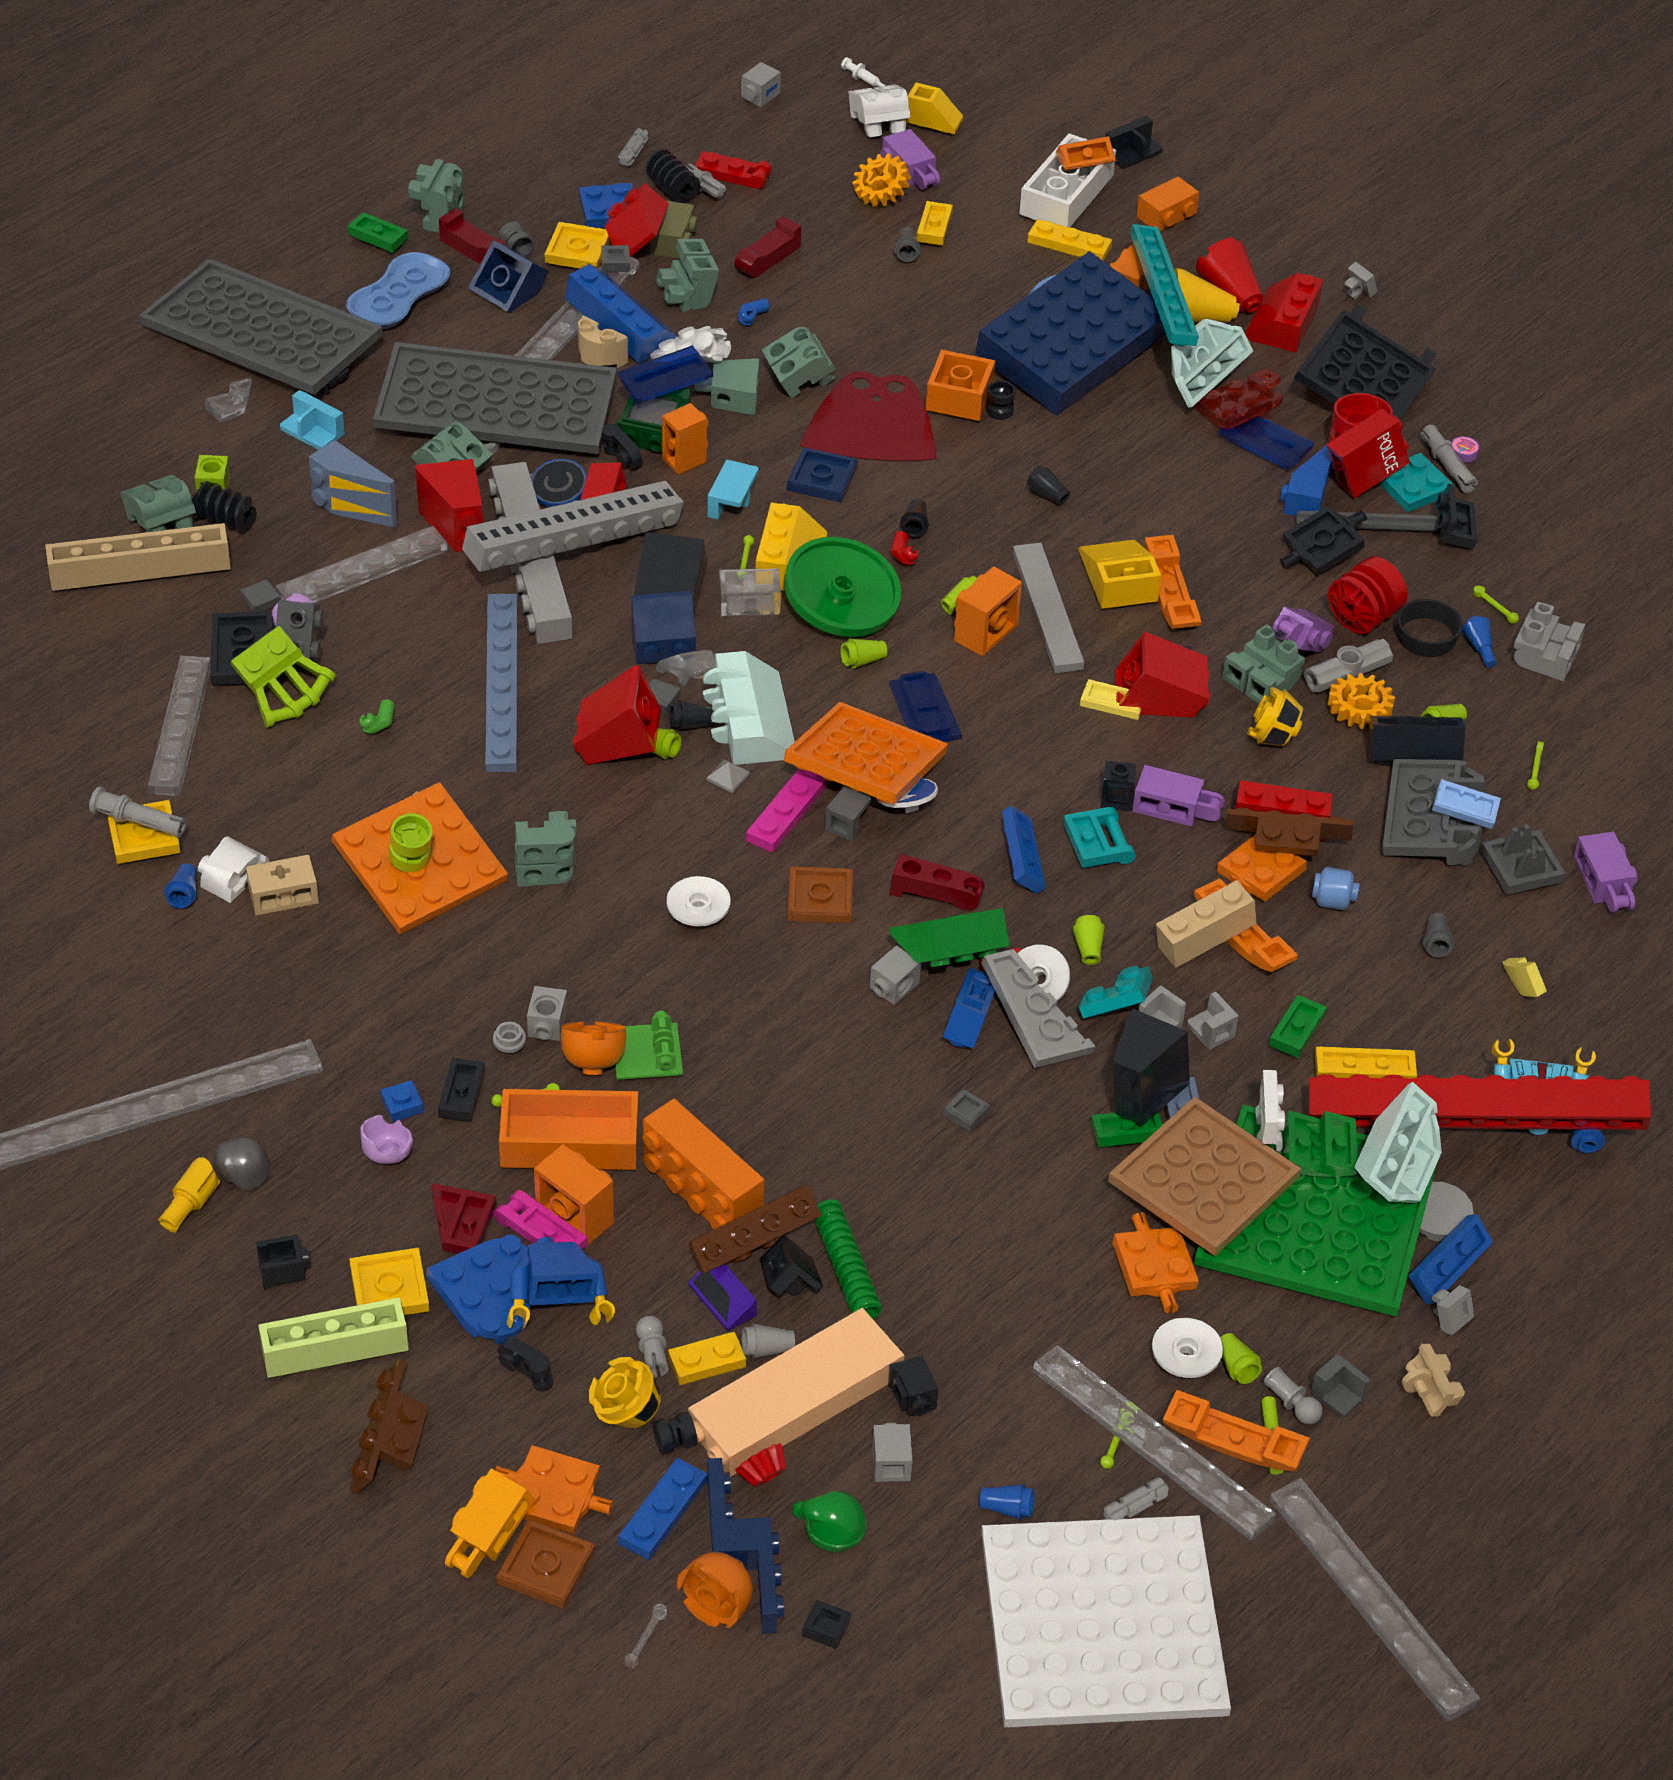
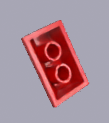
M1296 273L1268 287L1261 306L1256 311L1245 333L1247 339L1296 353L1319 307L1323 279Z
M1240 780L1235 809L1248 808L1252 811L1260 812L1275 810L1283 814L1292 815L1308 813L1315 817L1330 818L1333 794ZM1320 838V841L1325 842L1326 838Z

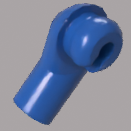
M762 298L742 304L738 313L739 322L745 326L753 324L757 314L769 311L768 300Z

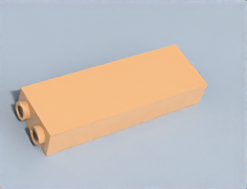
M861 1308L690 1406L688 1412L695 1425L698 1443L700 1442L707 1450L709 1458H722L723 1471L730 1472L731 1477L737 1473L735 1469L741 1463L748 1460L750 1456L773 1444L781 1443L782 1446L788 1444L888 1385L889 1365L904 1361V1354L869 1314Z

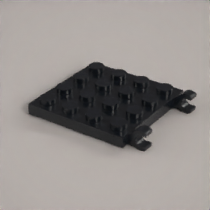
M1360 303L1355 306L1351 313L1343 309L1301 365L1294 379L1333 404L1339 398L1353 393H1365L1380 397L1389 403L1393 409V415L1401 420L1435 372L1436 368L1430 364L1437 353L1427 348L1419 358L1361 321L1367 308Z

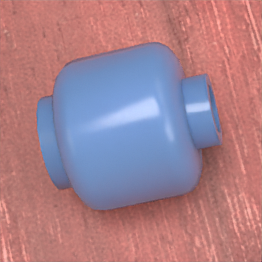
M1325 867L1321 873H1316L1312 897L1317 898L1316 901L1320 907L1343 911L1349 907L1350 901H1357L1360 883L1354 882V875L1349 870Z

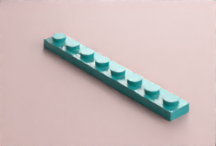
M1132 224L1130 235L1169 343L1180 347L1186 345L1196 346L1199 335L1159 228Z

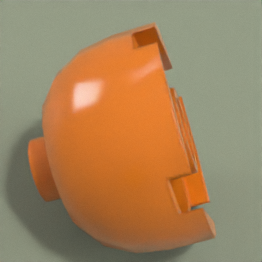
M584 1022L561 1025L560 1040L562 1052L566 1060L572 1065L583 1068V1074L600 1075L603 1073V1068L612 1067L620 1061L625 1051L627 1028L623 1025L609 1022H595V1025H584Z
M716 1551L699 1555L678 1575L677 1580L678 1592L683 1587L684 1593L687 1596L683 1601L687 1609L697 1619L712 1627H717L720 1623L727 1624L726 1628L732 1627L746 1612L751 1603L753 1585L749 1573L741 1561L725 1553Z

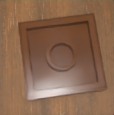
M790 866L788 921L851 923L853 869Z
M528 1519L496 1576L497 1584L564 1609L595 1552V1544Z

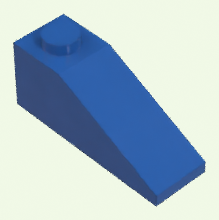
M1327 445L1292 473L1289 485L1283 484L1280 501L1285 502L1284 514L1296 516L1300 510L1320 511L1332 466Z
M971 967L967 971L943 1034V1038L949 1039L955 1046L970 1047L972 1049L975 1046L995 992L987 973Z

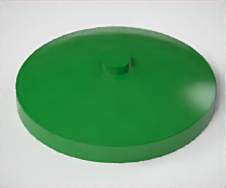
M822 537L803 544L792 554L784 574L785 593L794 610L814 627L838 636H866L883 629L893 619L901 599L900 581L891 564L873 548L848 538Z

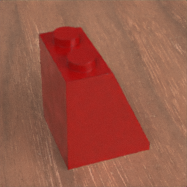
M468 459L415 465L419 513L455 552L463 551L462 547L467 527L483 523L482 501L474 460Z
M1144 632L1115 669V686L1129 689L1125 695L1120 692L1116 693V703H1119V706L1141 708L1140 715L1193 718L1201 708L1207 706L1211 694L1208 691L1210 671L1208 670L1207 656Z
M639 665L631 667L581 701L580 714H577L576 717L578 727L577 734L573 737V745L576 753L581 754L586 765L655 751L661 707Z

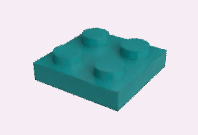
M1422 453L1409 457V464L1378 483L1406 512L1435 502L1438 494L1444 492L1447 484H1453Z

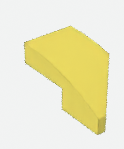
M1525 957L1508 958L1502 962L1510 980L1521 996L1538 997L1547 992L1535 962H1527Z

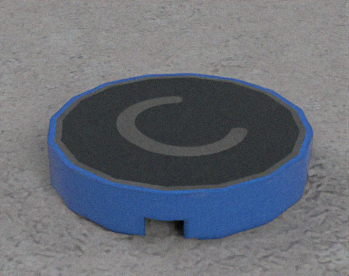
M554 459L545 462L535 470L531 477L537 502L539 505L540 503L545 505L546 508L571 503L575 500L579 501L587 479L583 467L577 462L568 459Z

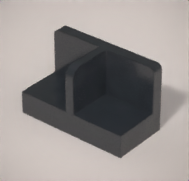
M1148 116L1106 132L1105 137L1109 136L1112 149L1116 150L1115 164L1121 169L1162 154L1163 147L1151 138L1153 120Z
M784 1234L760 1258L769 1287L779 1296L784 1291H787L792 1296H796L808 1284L817 1291L823 1287L813 1258Z

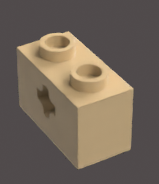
M309 855L246 866L248 889L255 916L319 903L317 881Z

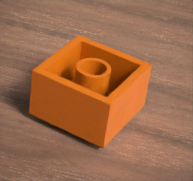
M941 350L927 383L926 410L980 421L988 401V386L994 382L995 360Z
M994 566L985 574L979 575L976 581L966 590H962L956 598L957 609L954 621V641L982 657L1018 626L1022 582Z
M562 1144L534 1168L535 1200L587 1236L588 1245L614 1223L613 1180L605 1171L598 1170L588 1163L582 1154L576 1151L573 1152Z

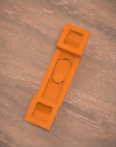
M1174 535L1146 537L1144 541L1145 549L1154 556L1161 573L1158 603L1167 623L1172 629L1201 626L1202 621L1196 602L1190 599L1179 566L1180 553Z
M1219 878L1196 889L1194 896L1199 901L1227 885ZM1257 924L1227 940V943L1246 960L1266 971L1273 972L1298 959V954L1280 936L1271 939Z
M1176 1390L1163 1418L1164 1424L1202 1445L1249 1463L1278 1470L1297 1471L1310 1442L1309 1437L1276 1426L1273 1431L1210 1408L1209 1401Z

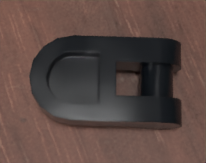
M616 424L605 425L603 427V438L605 439L604 452L607 455L615 456L618 463L621 462L622 467H626L628 470L641 466L643 460L636 444Z
M512 1336L506 1337L498 1346L497 1351L500 1355L498 1359L509 1371L517 1370L530 1378L533 1387L537 1391L544 1392L553 1386L551 1364L546 1355Z

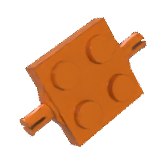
M1255 834L1218 862L1217 872L1229 879L1231 883L1237 880L1248 893L1266 902L1306 871L1307 861L1296 854L1255 850Z
M1143 1212L1140 1215L1136 1213L1132 1216L1136 1231L1116 1233L1112 1240L1130 1296L1151 1295L1160 1297L1164 1312L1167 1314L1170 1311L1174 1313L1179 1308L1174 1294L1179 1291L1196 1290L1199 1282L1182 1233L1174 1227L1151 1229L1146 1219V1214Z
M532 1445L524 1464L517 1472L500 1466L495 1468L500 1474L527 1489L535 1499L523 1519H530L543 1525L575 1534L581 1518L589 1509L607 1514L608 1516L613 1509L614 1500L594 1495V1487L600 1475V1465Z

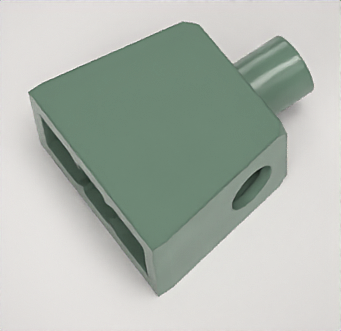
M759 359L723 360L714 363L712 376L696 375L695 391L711 392V406L713 408L755 415L759 384Z

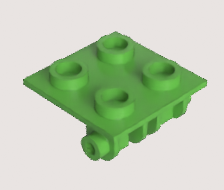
M665 1011L656 1012L650 1025L625 1026L627 1028L625 1051L620 1061L615 1064L617 1080L683 1075L677 1023H671V1017Z

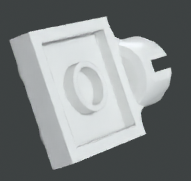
M705 326L700 329H694L693 327H687L678 332V337L661 342L658 345L659 349L652 352L650 356L654 364H686L697 358L704 362L717 363L723 361L722 358L729 356L731 343L730 341H724L727 339V333L724 332L723 328L711 329L710 326Z

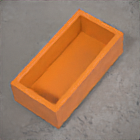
M503 1089L499 1135L500 1167L535 1168L564 1144L573 1152L576 1151L582 1154L586 1161L596 1169L636 1170L638 1091Z
M675 1098L643 1119L642 1159L644 1165L651 1173L658 1174L673 1193H678L688 1202L693 1212L701 1214L706 1218L713 1229L764 1205L765 1179Z

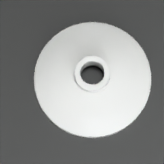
M701 876L689 877L680 880L671 887L667 894V908L670 914L681 923L691 926H707L720 921L728 913L730 894L723 884L712 878Z
M1032 945L1018 952L1017 954L1037 977L1042 974L1046 975L1045 982L1039 985L1046 993L1050 992L1058 1001L1066 992L1070 982V968L1065 957L1058 950L1047 945Z
M1177 1318L1159 1327L1153 1338L1152 1351L1158 1364L1169 1373L1184 1378H1196L1212 1372L1218 1366L1222 1358L1223 1345L1217 1332L1208 1324L1192 1318Z

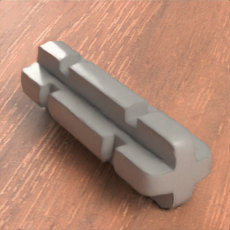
M638 128L635 130L633 136L618 156L620 159L618 162L621 166L629 167L632 165L634 159L648 140V131L646 129Z
M1155 1478L1147 1483L1148 1487L1143 1485L1119 1499L1120 1503L1114 1501L1105 1506L1104 1518L1106 1520L1125 1519V1516L1131 1518L1152 1506V1501L1159 1502L1166 1498L1169 1488L1162 1478Z

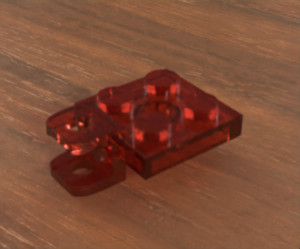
M1264 369L1247 376V383L1241 379L1232 380L1227 385L1209 391L1194 405L1195 410L1225 430L1231 429L1272 410L1273 407L1283 402V395L1273 389V387L1281 382V376L1271 369Z

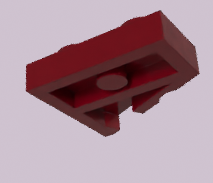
M433 1183L431 1186L443 1251L459 1254L481 1244L497 1205L496 1196Z

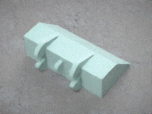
M746 651L715 654V668L709 670L703 677L705 684H716V688L703 691L704 699L712 704L714 711L711 715V720L716 723L724 722L723 727L711 729L713 739L719 743L729 744L732 763L735 765L784 760L785 750L795 741L779 671Z

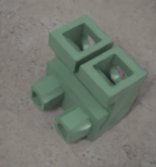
M436 159L432 166L420 164L416 174L417 181L411 180L408 185L409 198L421 200L422 209L428 210L423 219V230L439 232V218L455 208L462 211L465 205L463 172L460 167L453 163L444 164V160Z
M677 239L676 250L680 260H672L671 268L658 269L656 283L659 288L665 287L664 299L666 303L678 304L682 312L689 311L690 308L693 310L705 308L711 302L719 269L703 239Z
M807 327L795 328L761 349L778 380L791 398L801 393L798 387L809 380L812 384L818 381L821 386H825L835 379L832 372L836 369L819 339L815 334L812 335Z
M452 422L414 452L411 458L416 462L415 465L473 459L477 474L485 467L493 454L465 426L459 422Z
M174 475L148 482V485L142 484L120 492L128 520H137L138 525L144 527L146 532L166 530L164 523L173 521L175 529L193 527L191 514L196 513L194 504H192L190 492L185 482Z
M1265 625L1257 630L1254 638L1245 644L1242 652L1239 654L1232 652L1226 656L1222 675L1223 680L1241 692L1246 690L1245 695L1257 703H1260L1263 695L1257 692L1260 688H1265L1264 695L1271 697V686L1281 691L1283 689L1288 691L1299 680L1302 672L1301 667L1305 662V658L1298 654V645L1291 640H1284L1283 642L1275 638V631L1269 625ZM1242 672L1241 680L1235 677L1236 673Z
M567 811L549 812L548 821H544V827L528 828V821L515 822V871L517 887L561 884L570 881L574 876L576 861V820H568Z

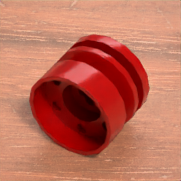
M1353 393L1339 398L1334 404L1332 427L1330 428L1328 443L1382 408L1393 416V409L1388 402L1371 394Z
M1372 556L1364 559L1354 566L1351 571L1336 579L1329 586L1327 596L1329 606L1341 625L1351 632L1365 634L1398 612L1406 604L1408 592L1406 583L1395 566L1384 558Z

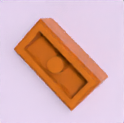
M1109 136L1059 145L1056 150L1057 158L1065 171L1116 161Z

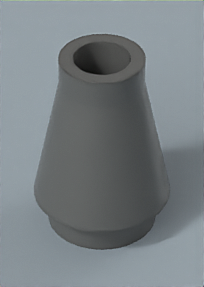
M909 227L900 230L899 237L894 246L895 255L904 262L915 260L921 252V246L915 236V232Z
M1433 913L1428 917V925L1423 940L1425 950L1436 958L1449 955L1455 946V938L1447 923L1446 916L1442 913Z

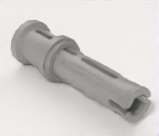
M101 786L94 790L90 799V813L98 814L100 812L112 816L117 822L128 820L178 838L182 836L181 833H184L186 827V819L138 804L125 794L118 796L106 792V789Z

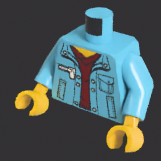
M1498 1039L1491 1047L1492 1054L1497 1058V1064H1494V1075L1502 1076L1504 1079H1518L1526 1075L1536 1076L1538 1079H1552L1556 1076L1587 1079L1589 1077L1586 1074L1587 1069L1594 1064L1596 1054L1593 1051L1591 1061L1582 1062L1579 1058L1581 1048H1579L1575 1055V1063L1578 1067L1577 1071L1574 1072L1573 1066L1512 1058H1510V1062L1507 1064V1057L1513 1053L1515 1047L1511 1039L1507 1041V1053L1499 1050ZM1529 1129L1535 1135L1545 1134L1549 1130Z

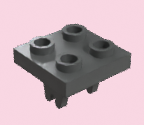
M1525 824L1521 831H1519L1518 827H1513L1508 837L1482 842L1480 851L1506 895L1564 882L1566 873L1540 830L1531 831L1529 824Z

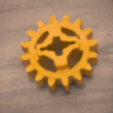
M890 153L885 158L877 154L874 161L869 157L867 165H859L861 172L854 173L856 180L853 181V185L858 198H862L864 204L871 202L873 207H876L878 202H881L883 207L886 206L888 200H891L893 203L896 202L895 196H903L902 188H909L910 186L907 180L911 179L906 163L901 161L898 155L892 158Z
M1349 673L1346 676V680L1337 678L1336 684L1331 685L1328 705L1331 706V714L1338 713V721L1346 719L1348 720V726L1351 727L1354 723H1358L1360 729H1363L1365 724L1370 723V716L1392 715L1395 696L1391 695V687L1384 688V680L1376 682L1374 681V675L1364 678L1363 673H1359L1358 677L1354 678Z

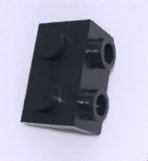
M1448 483L1444 492L1438 494L1435 508L1438 509L1439 513L1437 528L1440 529L1441 541L1455 546L1474 549L1478 541L1474 502L1455 498L1454 485Z

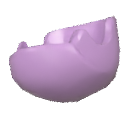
M376 1115L365 1120L360 1127L363 1153L376 1163H398L404 1160L413 1148L412 1133L409 1129L402 1126L400 1120L389 1124L385 1122L382 1115Z

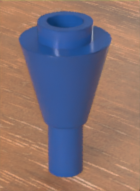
M1481 616L1469 618L1462 627V633L1481 654L1487 668L1494 667L1497 661L1492 651L1490 620Z
M1574 1129L1571 1144L1579 1152L1593 1153L1604 1146L1605 1137L1601 1130Z

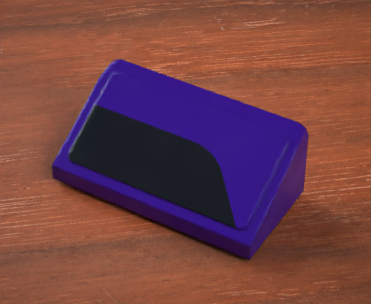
M726 1264L703 1274L700 1270L688 1282V1286L727 1331L734 1329L757 1315V1301Z

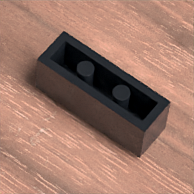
M1370 716L1368 753L1370 759L1375 760L1379 764H1391L1394 759L1463 761L1466 727L1463 719L1459 717Z

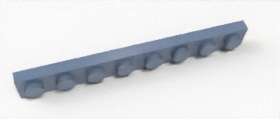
M488 594L486 772H517V594Z

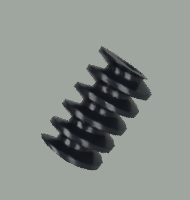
M659 149L648 159L646 174L673 201L686 203L698 194L701 188L699 178L689 171L669 150Z
M209 481L203 482L192 498V504H194L196 513H193L194 515L197 514L201 518H207L209 521L218 522V524L225 523V526L227 525L228 528L237 529L239 532L245 533L249 531L256 520V508L252 506V498L246 495L242 498L241 493L235 492L232 494L231 489L225 488L223 490L220 485L216 484L213 486Z

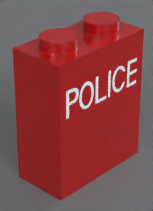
M1382 408L1326 444L1338 485L1353 498L1358 497L1410 463L1407 454L1409 447L1401 432L1403 425L1397 416H1391Z

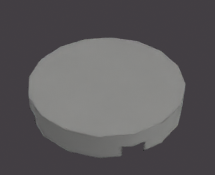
M1432 1182L1420 1233L1426 1235L1427 1239L1443 1241L1467 1215L1473 1214L1472 1202L1466 1193L1458 1187L1445 1182Z

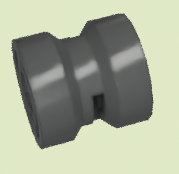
M509 222L500 229L498 236L508 247L525 257L533 251L534 241L519 222Z

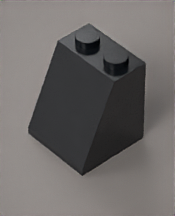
M645 532L634 596L691 591L695 615L708 563L704 539Z
M1133 1009L1130 1011L1113 1059L1115 1111L1117 1115L1144 1125L1190 1084L1188 1031Z

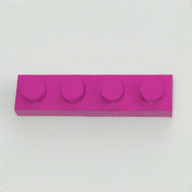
M798 769L747 830L746 841L773 853L831 781L808 770Z

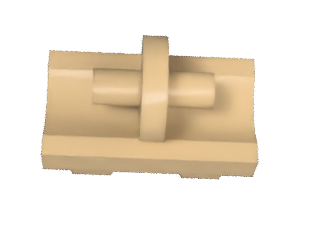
M1421 1344L1418 1355L1406 1365L1408 1374L1403 1377L1402 1385L1405 1391L1418 1393L1430 1416H1440L1446 1406L1457 1405L1463 1398L1465 1391L1460 1382L1448 1381L1446 1376L1450 1372L1451 1364L1446 1354H1435L1430 1344Z

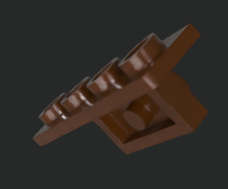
M1248 808L1227 809V829L1256 832L1255 850L1318 856L1320 838L1352 840L1353 820H1347L1340 816L1325 818L1315 817L1308 813L1292 815L1283 814L1275 810L1260 812L1252 811Z
M803 1185L691 1240L689 1245L703 1274L731 1260L733 1263L742 1261L752 1255L751 1250L762 1246V1248L770 1247L781 1235L822 1215L810 1187Z
M401 1359L390 1369L385 1368L378 1377L376 1388L379 1389V1392L367 1413V1417L371 1418L370 1423L359 1440V1447L362 1448L360 1457L356 1459L350 1471V1477L353 1478L350 1491L355 1494L359 1493L372 1481L378 1459L405 1472L413 1464L429 1406L398 1392L406 1364Z

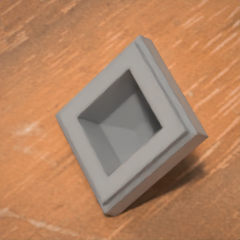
M724 759L707 777V781L733 793L747 779L750 772Z

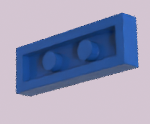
M1010 805L1002 811L1004 821L1003 829L1007 835L1009 845L1008 853L1014 869L1013 877L1020 886L1027 887L1037 894L1046 888L1032 819Z
M1477 1214L1467 1215L1409 1275L1425 1304L1435 1303L1431 1297L1440 1289L1447 1291L1493 1243Z
M676 1458L620 1533L618 1545L650 1561L708 1482V1473Z

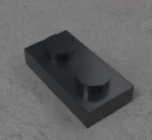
M452 1058L438 1105V1117L463 1121L472 1120L485 1073V1062Z

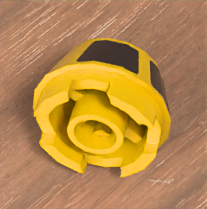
M1271 686V697L1263 696L1253 715L1255 717L1254 721L1257 722L1255 729L1252 727L1248 728L1247 735L1257 739V743L1284 746L1291 736L1295 737L1301 728L1302 721L1300 718L1303 707L1285 689L1281 691Z
M619 1357L609 1361L608 1364L611 1367L603 1373L599 1380L595 1377L592 1380L589 1389V1402L594 1406L598 1418L607 1424L624 1428H638L645 1425L653 1418L661 1402L660 1391L649 1366L641 1361H635L631 1357Z

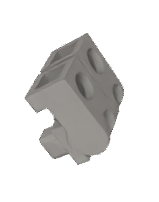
M1537 602L1534 609H1530L1515 640L1514 648L1517 650L1514 654V659L1521 667L1564 682L1572 662H1574L1581 647L1586 624L1575 621L1571 627L1558 623L1559 617L1553 615L1554 607L1552 605Z

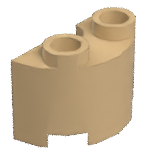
M582 316L578 321V351L581 354L582 362L596 366L617 364V368L627 364L628 337L613 329L601 331L598 329V322Z

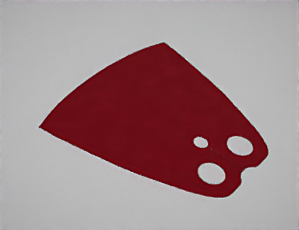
M855 371L847 374L821 403L799 445L837 455L889 461L936 459L934 437L926 407L915 384L908 377L901 375H887L879 379L878 376L870 372ZM863 378L870 382V386L866 389H856L852 382L855 379ZM890 382H900L904 385V390L899 393L890 392L887 389V385ZM873 396H880L881 400L875 402L871 398Z

